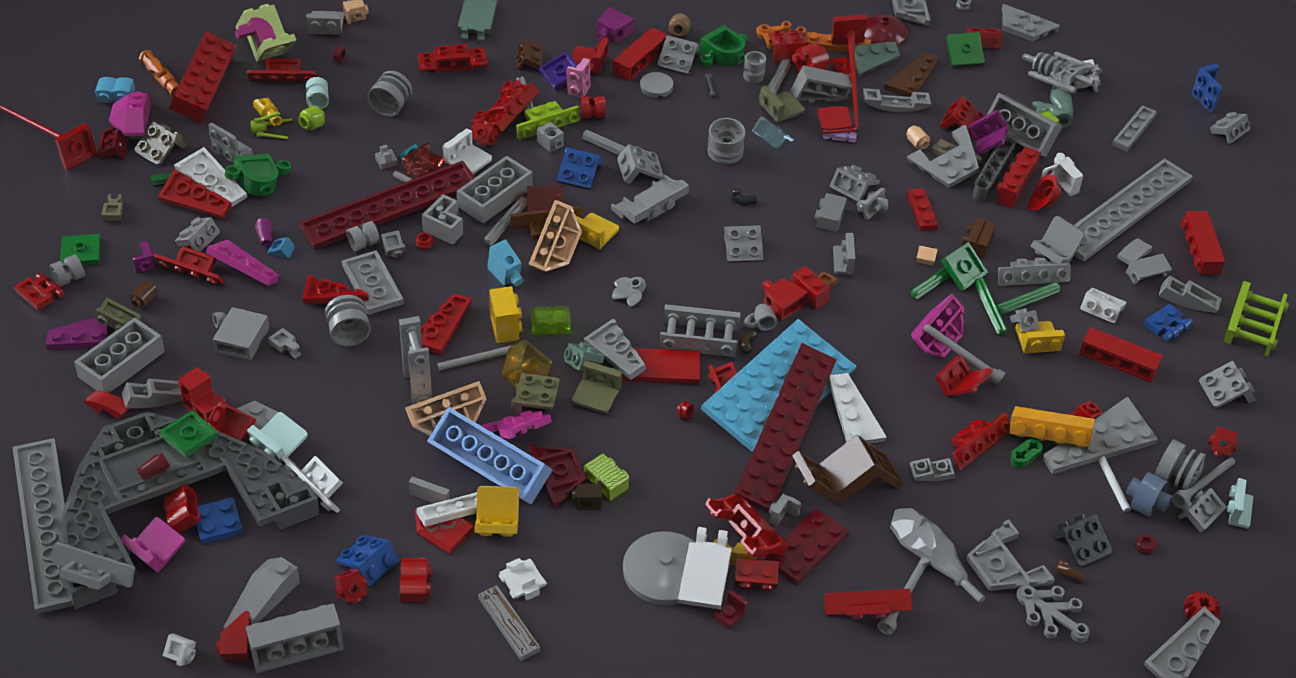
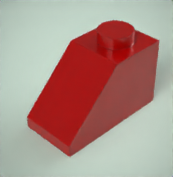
M244 611L221 632V639L217 640L216 652L220 654L222 661H250V646L246 627L252 625V617L249 611Z

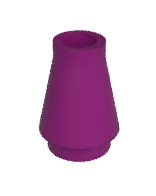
M268 218L257 220L255 229L261 245H271L273 223Z

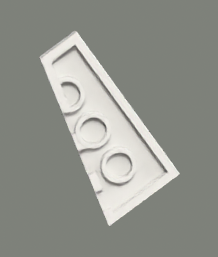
M849 374L830 375L828 382L846 443L855 435H859L869 443L886 441L885 433Z

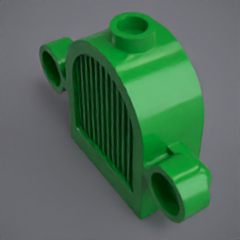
M723 25L700 38V52L703 53L700 57V65L708 68L713 65V61L724 66H733L743 62L745 59L744 48L748 44V36L743 33L737 34Z
M269 153L236 156L234 158V165L227 166L224 175L229 180H238L242 189L247 193L256 196H266L275 191L278 176L290 173L291 164L285 160H280L277 164H274Z

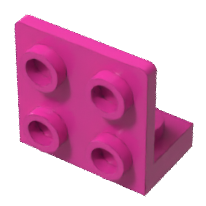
M155 517L137 538L133 537L131 540L124 535L120 539L129 551L157 573L186 541L184 537L158 517Z

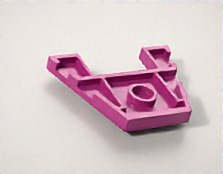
M532 411L521 412L520 416H508L503 418V420L480 426L492 433L500 431L501 438L511 439L516 437L517 433L524 434L527 432V429L539 428L551 423L552 420L550 414H542V411L533 413Z

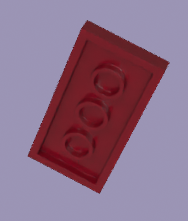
M816 508L783 539L789 545L782 556L774 553L773 555L768 554L764 560L779 561L778 572L798 585L848 536L849 530Z

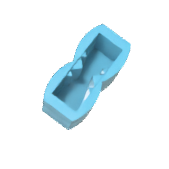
M112 77L100 78L95 90L97 101L101 103L117 102L126 95L134 93L136 89L134 80L126 77L118 79Z

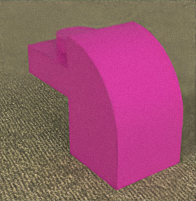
M258 17L251 18L248 22L249 26L248 24L240 25L235 32L237 40L253 35L258 47H260L265 39H276L272 26L266 20Z

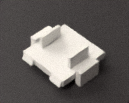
M518 558L506 564L507 569L500 571L499 574L501 581H505L510 589L509 593L513 599L523 595L526 601L540 595V588L547 584L531 559L521 561Z

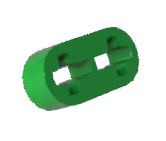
M1028 439L1014 449L1010 458L1012 466L1024 468L1041 455L1042 443L1037 439Z

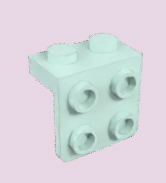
M278 412L261 430L254 425L247 430L250 436L249 441L255 447L262 448L281 464L284 462L282 457L284 455L288 457L308 437L307 432L282 412Z

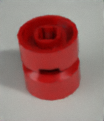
M595 96L594 99H591V97H581V119H591L592 116L596 119L606 118L605 96Z

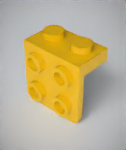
M589 213L584 219L576 216L582 230L579 240L598 249H601L619 231L617 224L594 213Z
M1039 322V329L1021 332L1019 323L1016 324L1015 329L1024 354L1061 351L1065 333L1063 330H1055L1052 322Z
M479 486L477 489L475 533H480L481 536L501 533V536L504 537L517 534L519 489L517 487Z

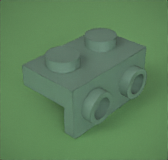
M569 343L568 348L564 352V361L575 369L583 371L585 360L603 363L605 356L598 352L599 349L591 347L589 343Z

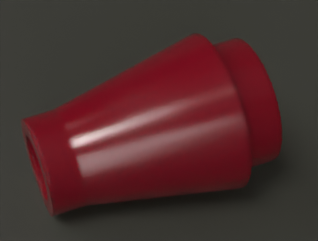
M163 453L155 454L141 467L137 468L141 479L144 480L145 478L167 472L166 470L170 468V465Z

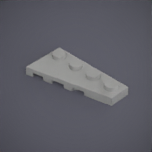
M614 318L584 338L585 343H589L591 347L599 349L598 352L605 356L604 359L616 369L622 371L630 380L646 370L644 362L636 350L632 348L631 343L626 339Z

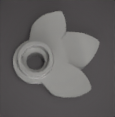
M622 277L614 282L616 288L612 293V299H626L629 307L635 306L642 299V293L646 287L645 280L641 277Z

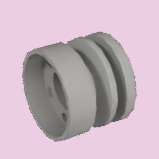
M386 71L368 92L367 100L373 110L380 115L393 117L399 113L411 97L413 88L409 80L401 73Z
M721 118L714 121L710 125L707 152L709 157L714 162L724 165L738 162L744 153V126L732 118Z
M342 295L334 298L327 304L325 316L329 325L330 336L336 344L353 346L362 343L368 338L371 326L362 299L354 295Z
M1173 439L1166 449L1155 475L1168 482L1175 476L1174 486L1178 488L1182 481H1184L1182 490H1187L1197 482L1204 468L1206 454L1201 452L1195 460L1196 449H1192L1187 456L1185 455L1186 445Z

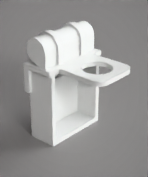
M1057 153L1054 165L1045 168L1041 178L1046 176L1048 171L1052 170V175H1055L1057 178V183L1069 196L1079 193L1084 175L1074 166L1075 163L1069 157L1065 158L1063 153Z

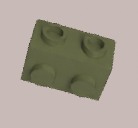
M107 297L95 313V319L100 324L108 325L116 331L133 318L141 319L140 314Z

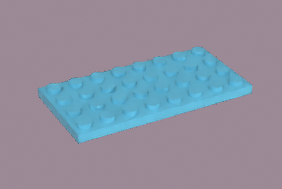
M797 319L702 404L701 410L753 452L801 343L837 359L830 375L844 373L851 375L857 366ZM828 381L818 405L831 393Z

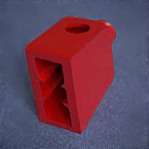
M781 279L775 284L770 280H766L762 284V289L765 290L764 304L772 308L775 316L780 321L806 306L808 292L787 279Z

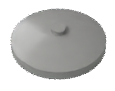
M667 531L654 532L640 537L631 544L624 556L623 576L627 586L635 595L647 602L658 605L680 604L678 603V596L689 542H696L682 534Z

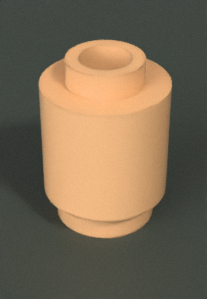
M914 125L907 130V139L916 149L922 150L929 146L931 139L921 127Z

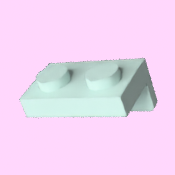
M1238 478L1236 485H1232L1229 492V497L1232 498L1227 508V512L1230 513L1228 524L1248 529L1251 522L1253 496L1245 494L1246 480Z

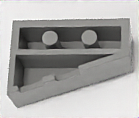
M803 66L790 93L798 102L809 101V103H815V100H825V102L842 101L847 99L852 89V84L848 74Z

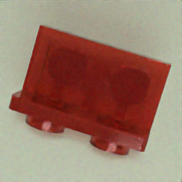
M428 142L402 157L404 173L413 178L428 174L445 164L443 157L432 152L431 145Z

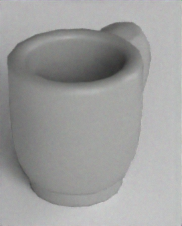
M759 304L755 308V312L748 315L744 320L746 328L753 329L758 327L761 331H769L777 324L776 316L772 308L767 304Z

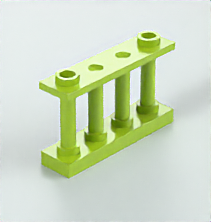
M1243 281L1223 342L1231 344L1233 337L1253 341L1267 346L1264 355L1268 356L1270 350H1275L1278 342L1275 336L1282 313H1286L1289 305L1286 302L1288 294H1284L1281 302L1253 294L1252 291H1249L1251 283ZM1250 300L1278 309L1277 314L1249 306L1245 301L1249 302ZM1246 312L1272 320L1274 325L1270 326L1245 318L1241 313L1245 314ZM1242 324L1270 333V338L1240 330V327H1237V325L1241 326Z

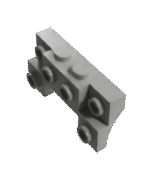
M663 175L662 180L652 182L651 188L634 196V202L624 197L623 201L617 205L611 204V210L622 219L627 217L634 224L644 218L649 221L658 217L663 212L672 209L677 199L689 193V185L683 180H673L667 175Z

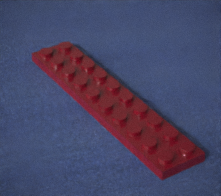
M462 160L299 222V227L313 249L316 250L347 238L346 230L358 226L360 228L361 224L369 221L378 226L431 206L443 194L450 198L457 196V190L476 177Z
M801 343L734 492L742 496L749 504L769 513L771 505L778 498L794 460L792 455L799 449L837 360L804 343Z

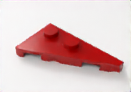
M308 275L302 300L304 304L329 303L334 298L342 295H354L362 299V301H369L368 292L360 289L355 291L349 290L347 285L330 282L327 279L319 281L313 275Z

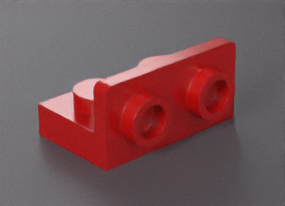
M967 28L966 33H980L982 48H1001L1002 32L1000 29Z
M737 558L735 585H739L741 589H752V586H756L764 591H773V588L778 587L779 561Z

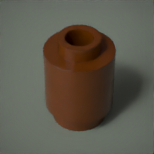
M149 281L142 283L130 295L131 304L135 308L144 309L157 296V287Z

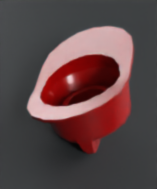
M1046 175L1038 182L1028 202L1030 210L1037 211L1044 206H1052L1059 199L1061 188L1057 184L1055 175Z

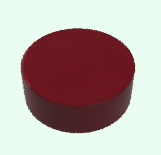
M339 45L335 49L333 61L341 63L346 56L345 47Z
M1148 534L1139 535L1135 542L1136 550L1143 555L1153 554L1157 547L1156 539Z

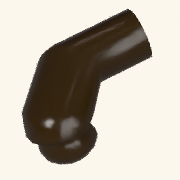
M749 331L739 340V347L745 354L753 350L750 344L757 338L755 331Z

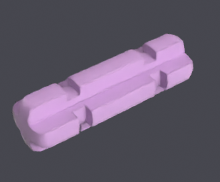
M857 133L823 134V138L829 140L832 138V140L844 142L849 140L848 142L855 143Z

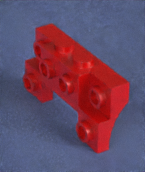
M467 44L434 47V52L418 54V65L421 74H423V71L435 70V73L470 70V66L471 70L478 66H485L488 69L484 48L468 49Z
M520 80L507 81L499 91L501 98L490 110L477 112L474 115L475 118L470 123L473 126L474 121L483 124L484 121L494 124L493 128L498 129V133H500L538 94L539 90L534 83L522 85Z
M733 493L724 498H709L706 501L705 505L710 509L709 513L714 518L726 519L734 527V530L743 537L740 543L746 548L745 552L751 557L755 558L757 556L765 559L768 554L773 555V553L782 556L789 547L742 496Z

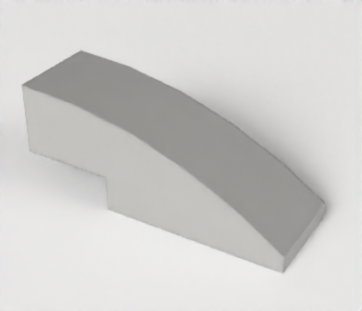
M1169 276L1162 283L1158 295L1169 302L1186 308L1213 313L1218 312L1222 299L1190 280L1187 284H1184L1172 276Z
M148 379L146 384L126 383L122 392L125 408H152L182 401L179 383L172 380Z

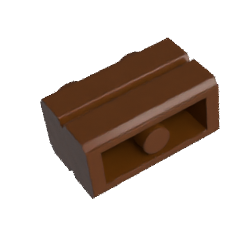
M976 218L974 224H969L967 230L969 235L964 236L962 245L969 242L977 256L981 259L985 258L995 234L996 223Z

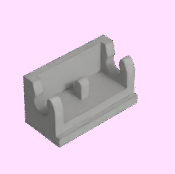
M1164 254L1131 261L1126 274L1136 284L1138 280L1158 274L1167 276L1166 272L1170 273L1172 268Z

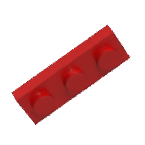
M925 189L907 190L906 195L919 230H937L938 223Z

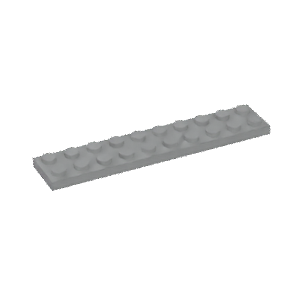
M1166 159L1160 161L1074 225L1085 233V237L1074 256L1083 262L1190 183L1193 176Z
M55 438L14 446L13 454L35 612L40 614L73 606L60 580L59 565L52 563L53 545L59 542V521L65 507Z

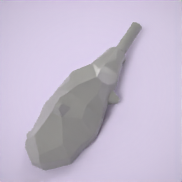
M913 508L895 510L890 529L896 535L900 544L922 558L920 561L922 565L930 564L936 570L952 578L955 581V585L962 586L978 603L983 602L985 596L967 580L968 575L958 559L955 546L943 531Z

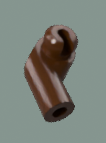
M1065 560L1058 561L1056 565L1058 574L1071 578L1081 584L1085 581V573L1069 566V563Z

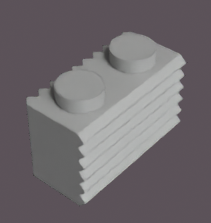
M826 193L825 198L820 200V210H816L815 213L816 227L836 233L846 209L847 198Z

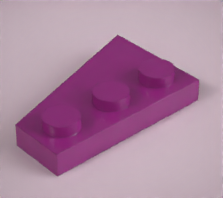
M94 317L48 330L46 339L47 350L93 348L108 337L109 326L100 324Z

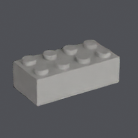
M998 93L987 115L998 109L1009 124L1007 138L1013 139L1024 147L1040 151L1041 156H1047L1062 125L1009 96Z
M505 156L457 190L458 208L484 224L533 188V172L510 157Z
M133 318L74 361L78 378L97 391L110 393L165 352L162 336L138 319Z
M334 603L307 611H299L296 614L284 617H277L262 623H254L246 627L256 673L344 650L341 626Z

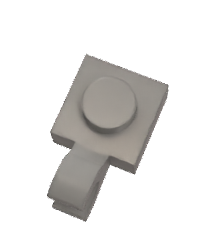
M280 329L268 338L269 344L281 353L287 350L294 359L301 355L298 351L300 346L296 343L295 336L285 329Z

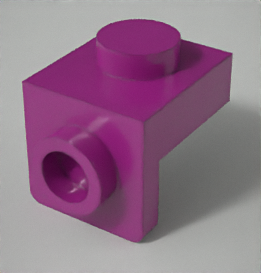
M147 241L141 242L140 246L143 255L133 258L136 273L155 269L153 261L154 248H149Z

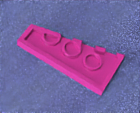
M228 239L207 247V254L268 286L278 282L279 274Z

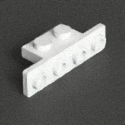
M285 455L282 457L286 463L284 467L296 473L298 478L310 485L317 498L320 497L322 499L320 504L326 510L330 511L332 509L337 513L340 511L329 497L343 482L318 457L314 456L302 470Z

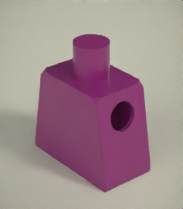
M610 7L597 21L596 37L599 41L604 37L609 38V41L613 43L618 42L634 32V19Z

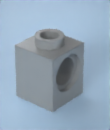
M549 122L537 129V142L551 153L564 146V133L553 123Z

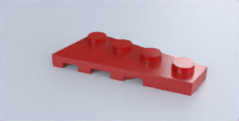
M176 169L173 170L158 195L159 201L223 220L232 207L229 200L213 191L210 192L205 186L193 182L191 178L183 176Z
M454 293L439 307V311L436 314H432L423 326L421 325L422 348L428 347L429 352L441 355L470 308L472 298Z

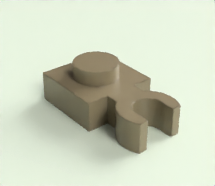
M109 194L107 196L108 203L103 204L102 221H121L123 213L122 196L118 194V198L112 199V195Z

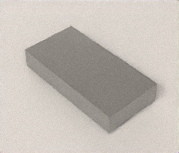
M412 477L409 481V490L412 496L432 503L450 499L449 489Z

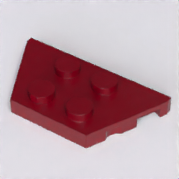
M529 444L531 456L552 469L551 474L544 483V487L553 508L570 497L572 489H577V484H586V476L573 448L547 446V449L535 448V444Z

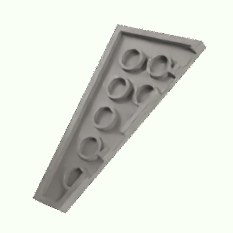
M1126 397L1095 419L1090 447H1077L1070 443L1058 444L1045 453L1042 460L1051 474L1096 462L1103 456L1110 458L1157 443L1158 438L1130 399Z

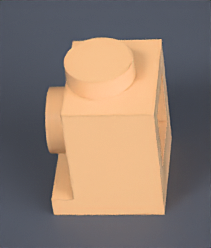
M363 0L343 2L344 16L348 25L354 21L365 20L366 14H369L367 4L364 5Z

